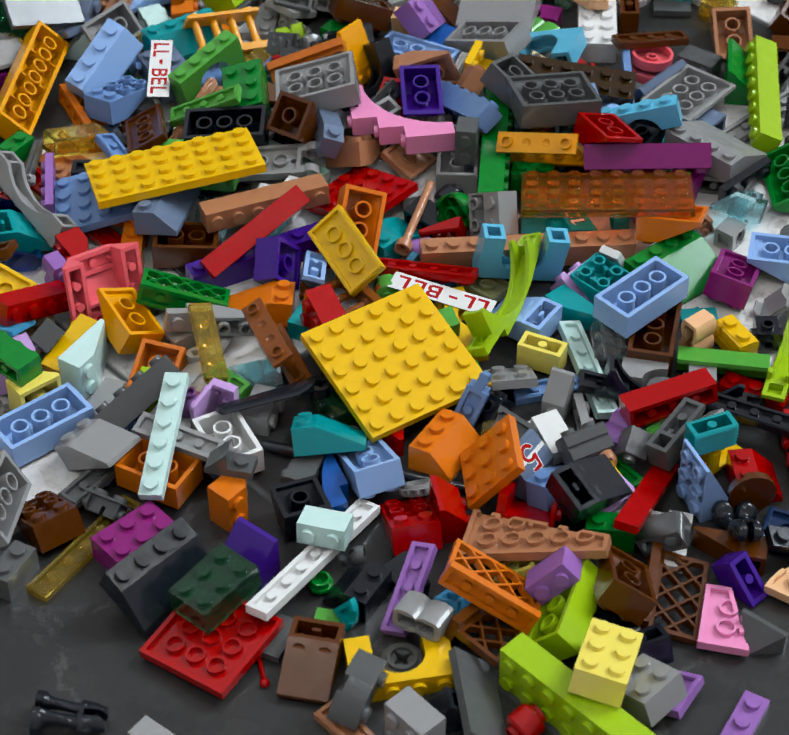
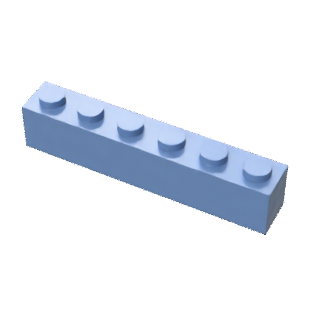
M441 80L443 108L446 115L451 114L456 120H458V116L479 118V131L485 134L503 117L498 111L500 107L494 101H488L484 96L479 97L475 92L471 93L466 88L462 89L457 84L454 86L448 80L446 82Z

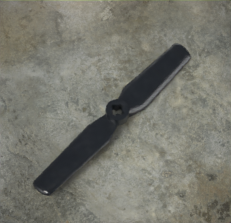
M324 375V377H314L310 380L299 381L219 404L215 409L218 414L226 415L308 393L311 398L321 400L328 398L335 389Z

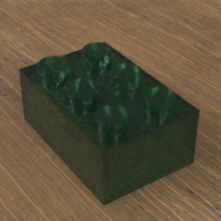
M220 543L168 590V595L173 611L209 635L259 589L262 584L257 565L223 543Z

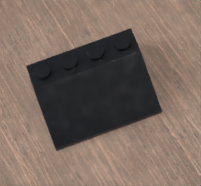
M179 517L106 571L99 585L148 640L201 579L217 587L222 586L224 580L198 535L182 517Z

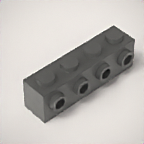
M158 354L148 363L151 367L145 373L140 370L131 378L133 383L129 387L121 386L112 394L115 397L112 402L108 404L104 401L96 408L95 411L98 414L93 418H100L124 429L159 398L165 372L181 371L166 354L163 357Z

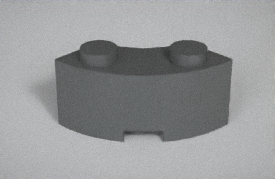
M359 648L345 671L346 675L342 686L337 689L327 718L354 731L358 729L362 722L366 723L372 712V708L369 707L378 687L383 688L388 678V673L385 672L388 661Z

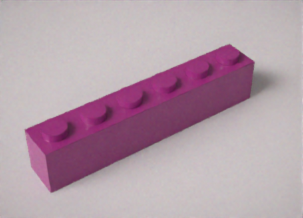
M711 143L584 144V171H588V175H600L601 171H609V174L617 175L622 174V171L630 170V174H643V170H651V174H664V170H673V174H684L685 170H694V173H707V169H711Z

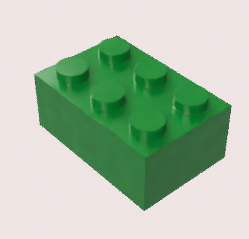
M257 58L222 68L223 89L235 84H239L242 87L241 103L235 106L267 105L270 118L268 73L261 59Z

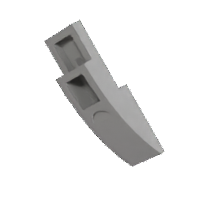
M186 303L185 308H166L164 332L208 331L211 337L254 336L253 330L239 309L213 304Z

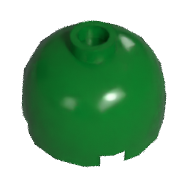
M453 192L440 197L436 204L439 212L437 214L438 223L461 216L468 231L470 229L468 195L462 192Z

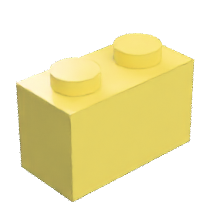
M525 331L517 344L516 364H527L533 370L550 374L553 366L563 369L567 363L568 343Z

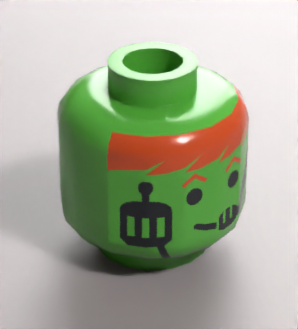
M384 274L375 280L373 291L381 298L401 291L388 287V285L393 284L391 279L394 275Z

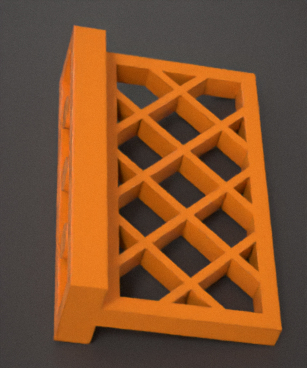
M339 36L267 62V69L275 84V70L347 52V46L345 41Z
M66 83L59 84L60 104L84 143L93 142V136L101 134V128L96 129L95 126L102 127L108 124L89 118L85 112V107L81 106L84 104V99L69 91ZM126 120L120 122L122 125L123 132H125L124 122Z
M456 539L445 570L441 574L438 583L528 635L540 619L542 612L539 611L541 604L524 590L526 578L461 539ZM461 551L466 553L468 557H464ZM469 564H474L477 570L473 571ZM483 564L487 565L490 570H486ZM491 577H496L499 583L495 584ZM505 577L509 578L512 583H508ZM513 590H518L521 596L517 597Z

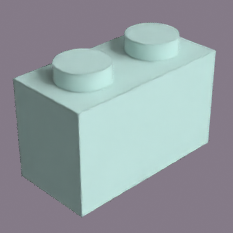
M305 505L296 522L297 543L345 552L353 535V514Z

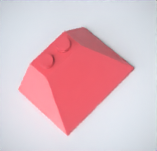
M137 242L105 244L67 259L62 272L71 323L76 320L80 313L95 320L102 315L96 292L98 288L134 287L137 292L139 291L143 269L139 244Z

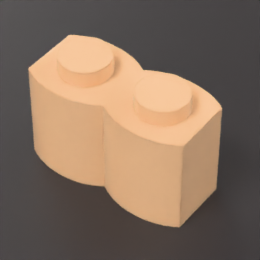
M702 309L683 320L681 323L682 337L679 340V346L712 349L714 346L713 333L716 330L715 316Z

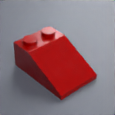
M578 112L573 134L579 135L578 141L582 145L642 143L643 141L642 137L614 113Z

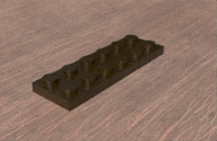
M519 53L518 58L535 74L583 71L589 81L596 84L602 101L633 104L637 72Z

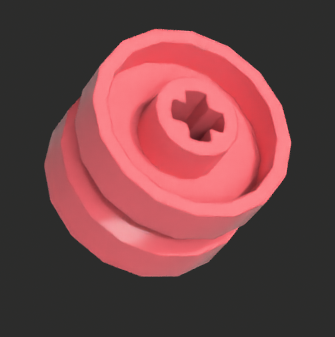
M669 47L632 49L631 68L632 72H637L636 81L645 84L672 65L674 56L672 49Z

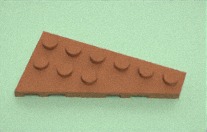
M473 509L462 540L498 562L544 560L565 545L580 559H608L612 543L610 534L584 529L574 532L569 531L568 526L560 525L558 528L549 527L547 522L515 516L506 519L501 518L499 513L492 512L491 515L482 514L481 510ZM461 551L464 557H468L466 553Z

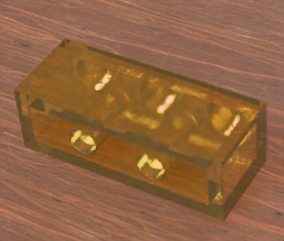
M99 123L45 129L42 148L47 153L53 152L54 158L103 152L94 141L95 135L109 132Z

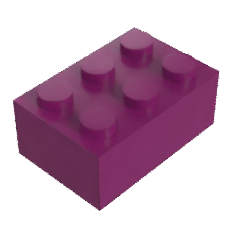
M149 500L90 537L93 557L105 569L109 570L174 521Z

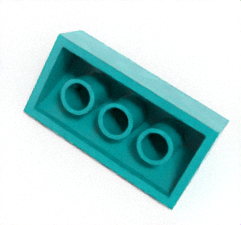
M209 7L193 13L204 14L212 13L213 11ZM184 14L181 17L169 19L141 29L144 51L151 50V40H173L174 47L184 59L194 55L199 46L193 28L183 29L186 16L190 14ZM220 24V25H218V26H219L220 32H222V31H223V28H222V26H221V24ZM211 26L200 27L206 44L214 39Z

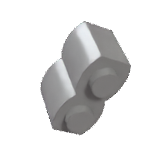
M409 590L393 609V623L405 631L416 632L421 637L434 642H438L445 634L449 622L454 616V609L446 602L431 600L425 594Z

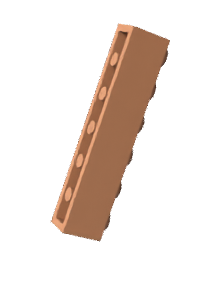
M321 173L198 202L201 222L207 233L247 224L295 185L310 200L301 210L329 204V185Z

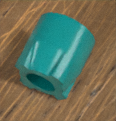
M628 213L610 214L611 230L629 229L631 219Z

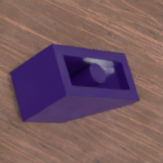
M746 551L727 553L711 565L721 586L731 587L734 596L748 607H754L768 596L764 591V583Z

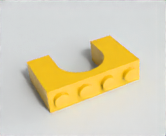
M369 635L343 639V656L346 669L359 648L373 654ZM444 635L438 642L430 641L420 636V647L423 656L421 664L408 672L396 673L385 670L388 673V678L383 688L378 687L372 702L389 700L407 686H410L420 696L437 693L446 686L455 690L448 652L452 649L450 640Z

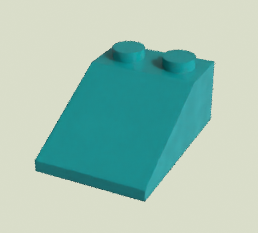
M399 217L383 218L377 251L378 257L392 259L402 257L394 251V246L397 239L404 236L409 223ZM416 228L411 240L421 238L418 233L419 229Z
M312 412L299 413L298 416L294 417L291 427L294 457L366 450L368 437L363 430L319 414L312 415Z

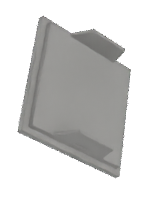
M784 282L782 288L766 297L763 303L756 300L753 308L756 316L778 317L789 310V283Z

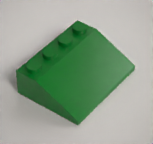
M690 230L657 242L624 260L623 268L632 272L654 256L659 257L689 276L687 298L682 303L684 305L702 295L709 274L718 257L700 234Z

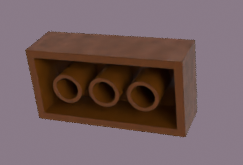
M683 300L629 337L626 357L669 363L668 376L670 377Z

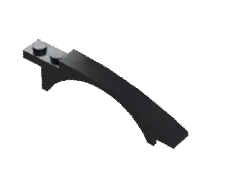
M612 354L609 356L603 374L580 369L577 377V391L619 400L618 395L644 387L627 374L620 364L618 357ZM738 383L732 388L720 392L721 394L765 407V398H762L760 395L744 392L745 385Z

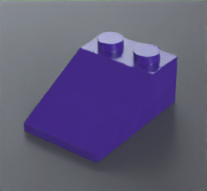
M439 64L399 66L398 82L403 117L444 116Z

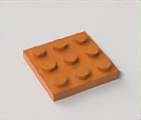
M507 414L460 454L467 506L471 510L479 509L525 471L516 419L510 414Z

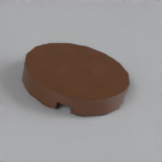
M748 472L743 474L744 477L739 480L737 477L731 482L727 490L729 502L735 509L740 502L745 500L752 502L757 510L763 509L774 500L777 493L774 480L767 473Z

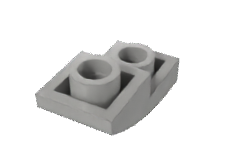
M106 377L100 383L89 401L94 408L95 416L98 414L95 409L104 401L108 404L115 399L112 394L121 386L126 388V381Z

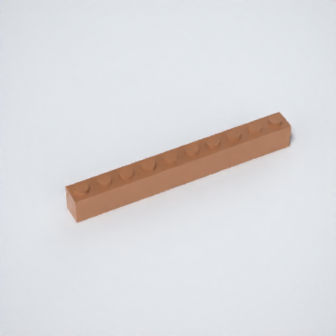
M633 229L568 232L571 244L564 266L574 265L578 261L582 264L596 252L599 253L602 245L620 251L626 260L635 255L637 243ZM526 234L506 235L507 240L503 254L510 257L508 245L510 240L514 239L517 243L520 237ZM478 236L422 238L419 241V261L472 267V258Z

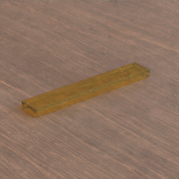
M123 494L121 495V497L128 500L127 505L134 510L142 505ZM128 509L126 510V514L132 512ZM101 514L86 529V533L78 536L26 586L27 592L47 603L93 558L90 537L115 521Z

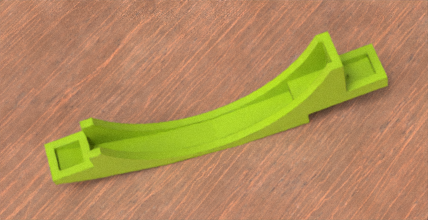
M541 232L522 235L517 243L514 239L508 243L510 252V280L506 297L499 310L495 314L485 308L476 311H465L462 316L473 336V339L466 348L472 357L482 358L487 356L499 337L509 335L521 312L532 282L540 250Z
M789 316L783 341L781 342L773 367L768 368L767 378L761 393L762 398L783 403L789 392Z

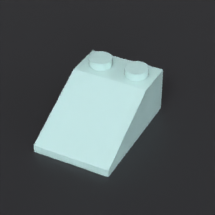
M103 319L98 320L58 357L62 385L69 382L86 400L94 394L100 385L109 355L105 321Z

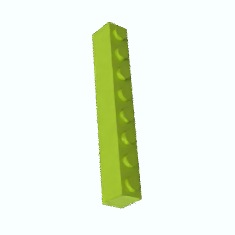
M755 35L745 48V52H747L746 76H748L750 146L767 153L778 148L782 142L777 43Z

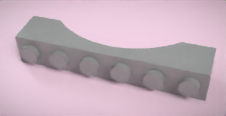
M0 150V187L14 202V205L21 210L25 218L33 224L36 231L44 237L47 244L54 248L56 244L54 235L75 228L78 225L68 214H56L45 209L37 201L29 187L24 163L13 151Z

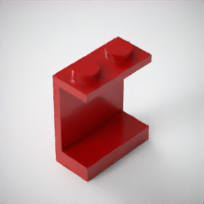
M515 481L509 483L498 494L496 513L501 514V518L521 517L547 522L549 527L554 528L557 521L561 522L562 516L565 515L555 500L548 512L527 505L526 502L516 501L517 482Z

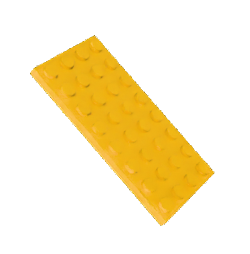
M238 127L228 132H216L205 137L197 136L192 140L175 141L170 145H157L143 151L135 150L129 154L113 155L107 159H94L89 163H84L99 210L267 172L266 164L247 127Z

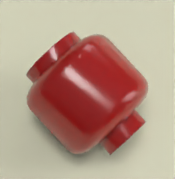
M521 704L506 717L508 726L505 729L508 735H540L545 731L544 722H546V717L535 704Z

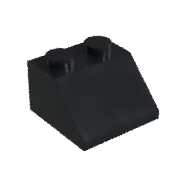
M316 475L269 487L277 522L286 540L297 537L296 522L305 505L332 510L331 504Z
M373 561L349 567L322 602L324 605L335 609L355 597L359 607L358 620L366 624L392 591V570Z

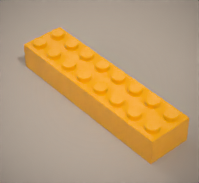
M40 20L26 33L0 90V136L5 140L19 130L32 135L70 45L69 42Z

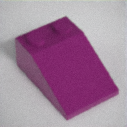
M722 248L709 274L702 294L706 295L710 300L727 303L731 308L744 310L761 269L749 264L746 256Z

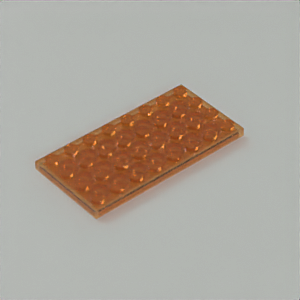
M574 170L568 173H560L558 171H549L547 173L528 171L522 173L521 218L695 217L696 209L691 172L677 170L675 172H665L663 170H656L654 172H644L641 170L633 172H622L619 170L612 172H601L598 170L580 172Z

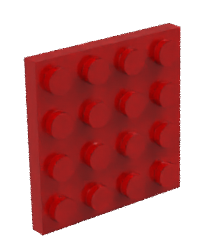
M366 166L353 167L352 170L340 175L338 179L328 184L329 204L305 210L326 216L337 206L340 187L345 184H351L387 193L385 213L419 190L418 183Z
M201 579L139 649L140 657L224 700L285 626L284 620L274 615L268 621H264L246 613L247 601Z

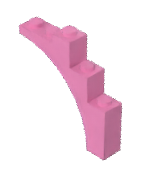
M359 85L361 104L351 107L350 116H347V127L352 129L353 136L374 134V137H378L379 145L401 143V147L405 146L406 154L455 150L453 122L418 121L392 114L372 102L365 94L362 85Z

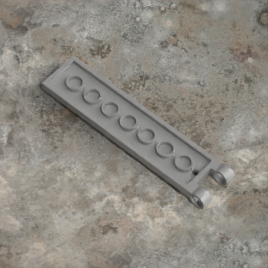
M310 141L306 144L257 146L266 164L267 172L241 177L238 182L287 179L289 175L301 178L318 174L320 168L317 164L306 163L302 165L303 156H306L309 160H318L321 157L316 152L310 151L316 150V141Z

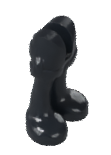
M719 500L712 506L711 514L713 520L721 528L727 529L737 541L745 542L746 537H748L752 543L762 538L764 529L761 523L755 520L757 508L752 502L747 500L740 502L735 510V514L731 504L726 500Z
M39 689L35 697V706H33L31 711L29 735H40L43 728L47 725H60L77 730V734L80 735L104 734L110 709L90 700H83L81 703L56 698L50 695L48 691ZM50 710H60V711L69 712V713H72V714H75V715L63 714V713H58V712H54V711H50Z

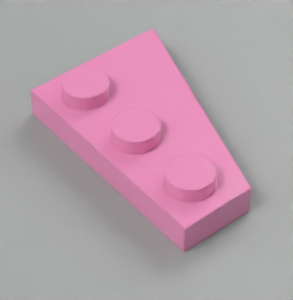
M706 583L697 648L749 657V646L744 638L743 625L740 624L739 611L731 587Z

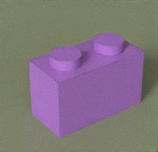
M565 545L528 570L524 590L538 603L544 605L580 581L583 561Z

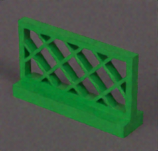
M145 267L136 303L161 310H166V308H185L186 303H203L228 307L230 289Z

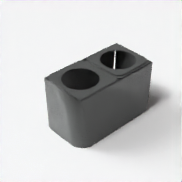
M671 511L649 516L638 534L635 535V543L645 557L648 556L653 541L662 543V550L670 552L689 548L692 525L681 511Z

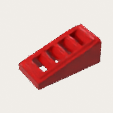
M459 216L419 229L418 233L421 238L430 237L429 235H432L433 238L466 237L467 228L462 217Z

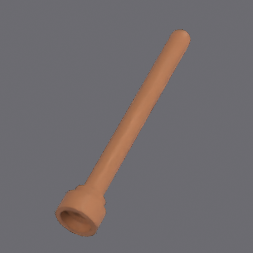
M432 180L427 181L404 236L397 239L394 251L398 255L408 256L413 248L411 239L435 184Z

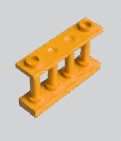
M244 7L242 9L204 14L192 13L186 16L183 23V29L193 28L199 46L197 51L206 45L200 27L211 26L215 38L221 33L218 25L228 24L231 33L239 38L245 59L268 55L266 53L268 40L260 39L254 23L259 12L258 7ZM246 21L253 42H242L236 22Z
M498 131L496 152L511 153V164L513 161L554 164V166L584 167V145H578V134Z

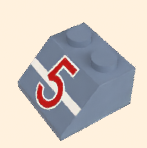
M531 428L519 439L525 471L513 480L517 482L515 496L524 501H527L526 480L541 468L553 467V455L535 430Z

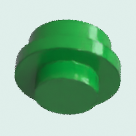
M319 571L308 582V587L315 594H326L333 588V579L326 571Z

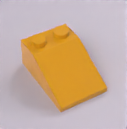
M356 19L338 31L337 37L340 36L345 41L346 51L352 50L359 85L363 86L368 83L371 73L363 47L369 41L362 21Z
M134 287L97 289L96 292L103 320L105 321L107 336L118 354H137L142 338L162 341L165 335L164 330L146 305L136 303L138 292Z

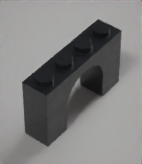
M389 37L377 38L363 45L371 70L370 79L366 86L363 87L365 94L369 98L377 95L376 93L379 91L384 77L397 78L393 71L395 54ZM351 107L341 108L340 110L347 112L350 111Z

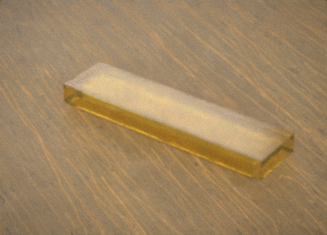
M189 303L188 312L205 383H210L213 378H217L227 382L229 375L212 304Z

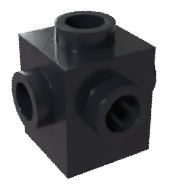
M754 316L753 328H750V332L759 341L757 351H778L779 342L783 341V329L779 328L777 316Z
M497 389L496 391L491 390L481 412V415H483L481 419L493 425L498 415L499 406L502 405L512 412L515 403L507 399L508 395Z

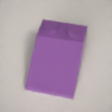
M409 0L393 12L410 36L421 39L446 22V19L432 0Z

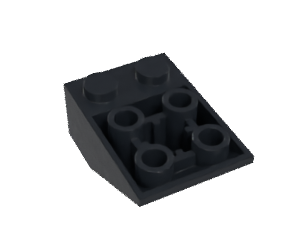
M605 454L573 461L551 472L545 485L573 525L633 493Z

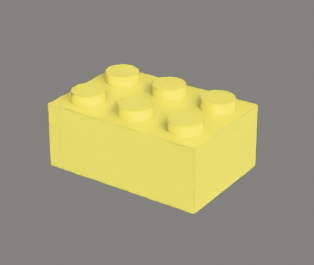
M592 617L573 669L568 692L621 708L644 634Z

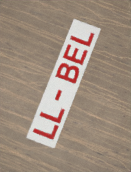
M151 40L147 97H169L170 81L167 75L171 73L173 40Z
M398 271L395 272L391 279L393 284L388 285V287L403 290L418 283L429 299L467 311L485 308L492 312L497 301Z

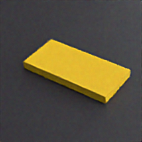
M339 204L307 232L348 293L353 297L386 269L347 212Z

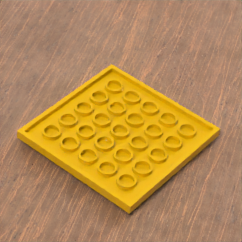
M418 283L303 332L300 335V340L371 443L428 418L443 408L447 409L458 404L467 384L473 378L477 380L480 373L483 372ZM490 381L487 386L491 388L492 383Z

